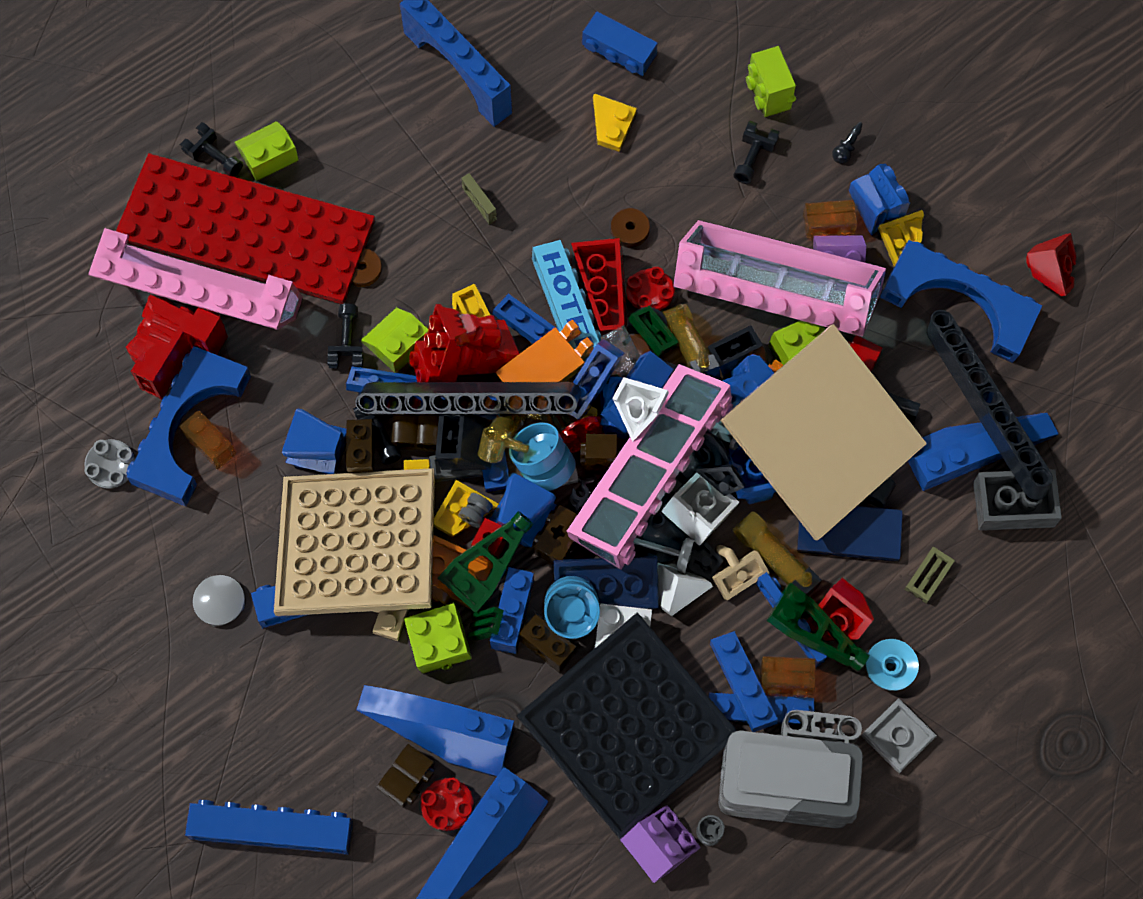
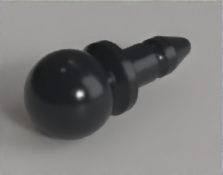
M862 122L857 123L851 129V133L846 137V141L840 140V145L833 149L832 157L836 163L844 164L850 160L851 151L855 149L852 144L855 143L857 136L861 133Z

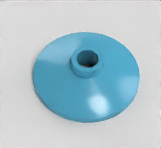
M897 639L882 640L876 643L868 653L870 657L866 662L867 673L870 679L880 688L890 691L901 690L908 687L917 676L919 668L918 658L914 650L903 641ZM886 664H894L895 670L889 671Z

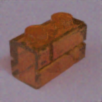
M854 200L805 203L803 218L806 238L814 239V236H851L855 234L857 218Z
M200 411L195 412L180 426L185 437L217 470L235 456L236 452L233 445Z
M763 656L760 664V684L764 692H766V696H782V693H793V697L808 698V694H813L815 690V659Z

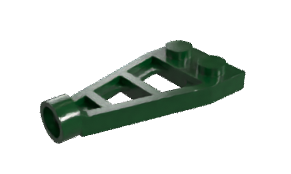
M518 511L505 525L456 557L439 575L438 579L475 613L478 612L494 594L523 536L534 524L523 513ZM514 524H515L518 528H520L521 531L515 530V529H514ZM499 537H503L509 542V548L501 559H498L488 549ZM479 556H486L493 563V570L486 581H481L468 569L469 563Z
M791 582L785 587L766 620L786 636L846 666H851L856 671H859L870 657L867 652L857 647L811 597ZM803 612L808 613L818 624L819 628L816 634L809 633L799 627L798 621ZM825 631H828L839 643L837 649L821 640Z

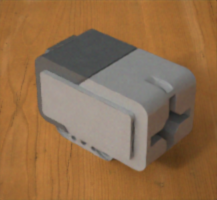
M792 710L787 713L783 720L781 735L747 731L732 733L727 741L722 759L718 801L720 810L729 816L784 821L830 828H843L848 823L852 824L856 819L860 800L863 757L860 748L853 744L862 731L860 721L852 716ZM796 719L801 723L802 728L793 730L789 727L788 721ZM819 723H823V727L827 728L824 733H821L820 728L817 727ZM834 724H837L836 729H835V735H833L834 729H832V728H833ZM842 726H851L855 731V735L846 736L843 734Z

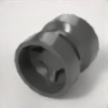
M471 493L467 499V506L462 507L458 516L469 525L480 528L484 521L483 516L489 513L493 505L483 496Z
M707 815L703 817L696 829L698 840L706 846L717 844L723 836L724 824L717 816Z

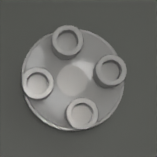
M114 439L98 440L87 453L84 471L95 485L102 488H115L128 481L127 468L132 461H135V457L129 446L122 441Z
M211 576L202 581L196 588L193 595V607L197 616L202 621L211 626L224 625L233 621L244 609V592L240 584L229 576Z

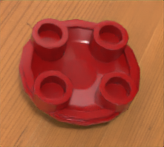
M655 266L651 269L640 270L630 276L627 280L626 294L630 303L637 309L650 305L652 308L660 311L673 300L675 288L673 281L664 273L663 269Z
M584 417L573 422L561 432L560 436L571 453L581 449V442H586V434H605L603 426L600 425L601 417Z
M444 778L435 781L421 795L423 817L430 826L439 831L459 829L473 812L474 801L472 794L466 785L456 778Z

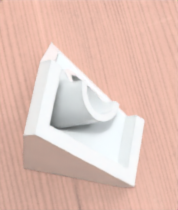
M623 377L612 399L633 442L659 414L669 392L662 388Z
M657 563L659 606L671 616L713 587L711 582L699 575L687 571L683 574L674 567Z

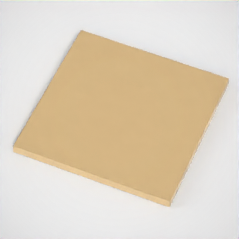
M834 324L830 325L720 419L814 540H819L927 444Z
M434 468L284 477L274 601L275 616L431 608L435 495Z

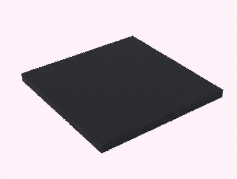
M638 612L516 715L619 839L724 749L729 736L737 731Z

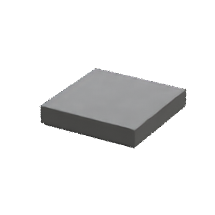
M898 698L861 736L900 773L937 735Z

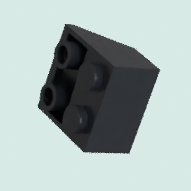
M751 325L707 346L706 359L710 364L707 356L714 355L720 367L721 381L731 378V372L747 356L752 354L760 356L769 365L764 346Z
M439 414L435 459L441 470H491L495 422L474 414Z

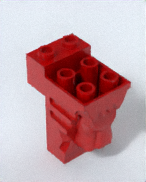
M150 294L142 313L144 319L137 328V335L126 346L131 359L135 362L131 373L141 390L162 400L171 386L174 376L182 368L185 355L191 352L193 346L216 355L218 354L228 337L220 315L217 312L204 310L200 307L193 313L186 307L181 306L178 308L172 305V302L165 297L159 296L157 298Z
M436 304L433 315H430L429 329L424 335V341L415 342L413 351L409 355L410 365L415 369L417 382H456L458 375L496 373V371L518 356L519 351L505 320H496L493 315L477 317L472 314H460L455 309Z

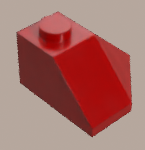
M1071 233L1037 244L1027 253V266L1031 269L1032 276L1060 296H1066L1074 288L1075 278L1073 276L1070 277V274L1072 272V265H1076V252Z
M843 578L829 590L818 605L850 640L859 639L874 620L863 594ZM810 616L806 622L811 630L816 633L819 628L818 624ZM825 631L822 636L824 641L835 640L828 631Z

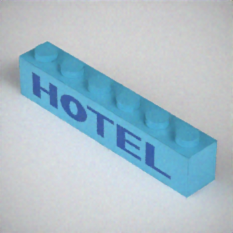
M561 240L533 247L532 261L559 332L562 331L569 321L574 320L579 326L578 329L581 331V334L568 343L575 350L579 343L588 337L594 344L593 347H595L598 342L602 341L599 330L594 329L593 313L591 309L587 310L585 292L578 287L577 271L575 268L571 269L569 263L571 258L568 249L563 248Z

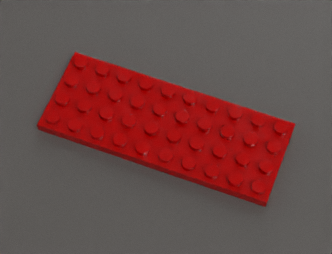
M148 153L116 232L129 236L127 244L265 283L268 275L292 281L300 293L344 304L351 287V279L356 266L358 268V261L373 228L375 216Z

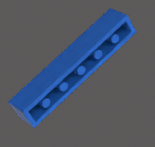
M198 800V804L190 803L185 836L190 840L349 854L353 822L351 818H347L346 813L331 812V816L320 815V811L304 810V814L293 813L294 809L287 807H278L277 811L267 810V806L251 805V809L240 808L241 804L225 802L224 806H215L214 802L209 800Z

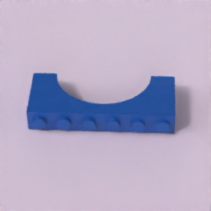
M403 0L400 2L405 35L418 48L428 43L447 58L471 90L479 112L492 126L495 127L512 114L510 84L429 0Z
M908 240L880 295V298L902 308L907 299L912 295L929 288H947L965 294L984 310L990 320L993 329V345L990 352L1011 363L1020 355L1042 308V305L1038 304L1033 298L1022 296L1014 292L1011 287L1000 285L992 281L990 277L983 274L979 275L971 271L966 265L957 264L949 260L944 254L935 253L927 249L923 244Z
M193 346L190 353L188 352L185 355L180 373L176 374L172 380V389L169 395L163 398L158 416L154 417L150 423V432L147 438L141 441L135 461H132L127 468V478L132 485L185 507L197 483L193 476L185 473L178 467L174 459L173 441L180 421L193 406L209 397L233 395L241 398L251 378L248 367Z

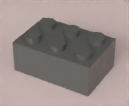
M1050 470L1053 481L1045 497L1040 500L1029 498L1011 471L979 472L973 482L978 529L1002 530L1055 527L1062 518L1056 470Z

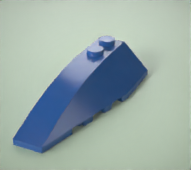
M1048 413L1016 417L1033 445L1058 436V432ZM979 422L946 427L922 437L927 444L908 460V463L922 491H925L998 461L1003 457L982 423Z
M364 685L357 706L358 712L388 727L400 736L411 740L449 764L496 777L504 767L515 729L513 720L434 699Z
M503 767L443 855L416 899H460L462 895L471 887H474L480 879L490 870H493L508 854L512 853L520 845L548 804V801L527 782Z

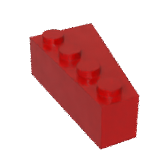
M620 238L571 243L602 339L608 342L618 341L628 334L623 250Z

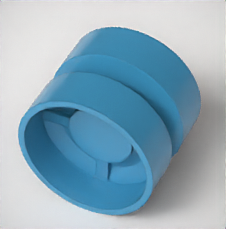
M535 423L525 427L513 438L509 447L510 458L522 476L547 491L562 486L569 480L575 470L576 462L573 454L564 443L557 429L549 423Z
M567 576L555 581L549 587L545 596L544 614L548 626L557 635L570 639L580 638L591 632L596 626L600 615L598 594L592 584L577 576Z

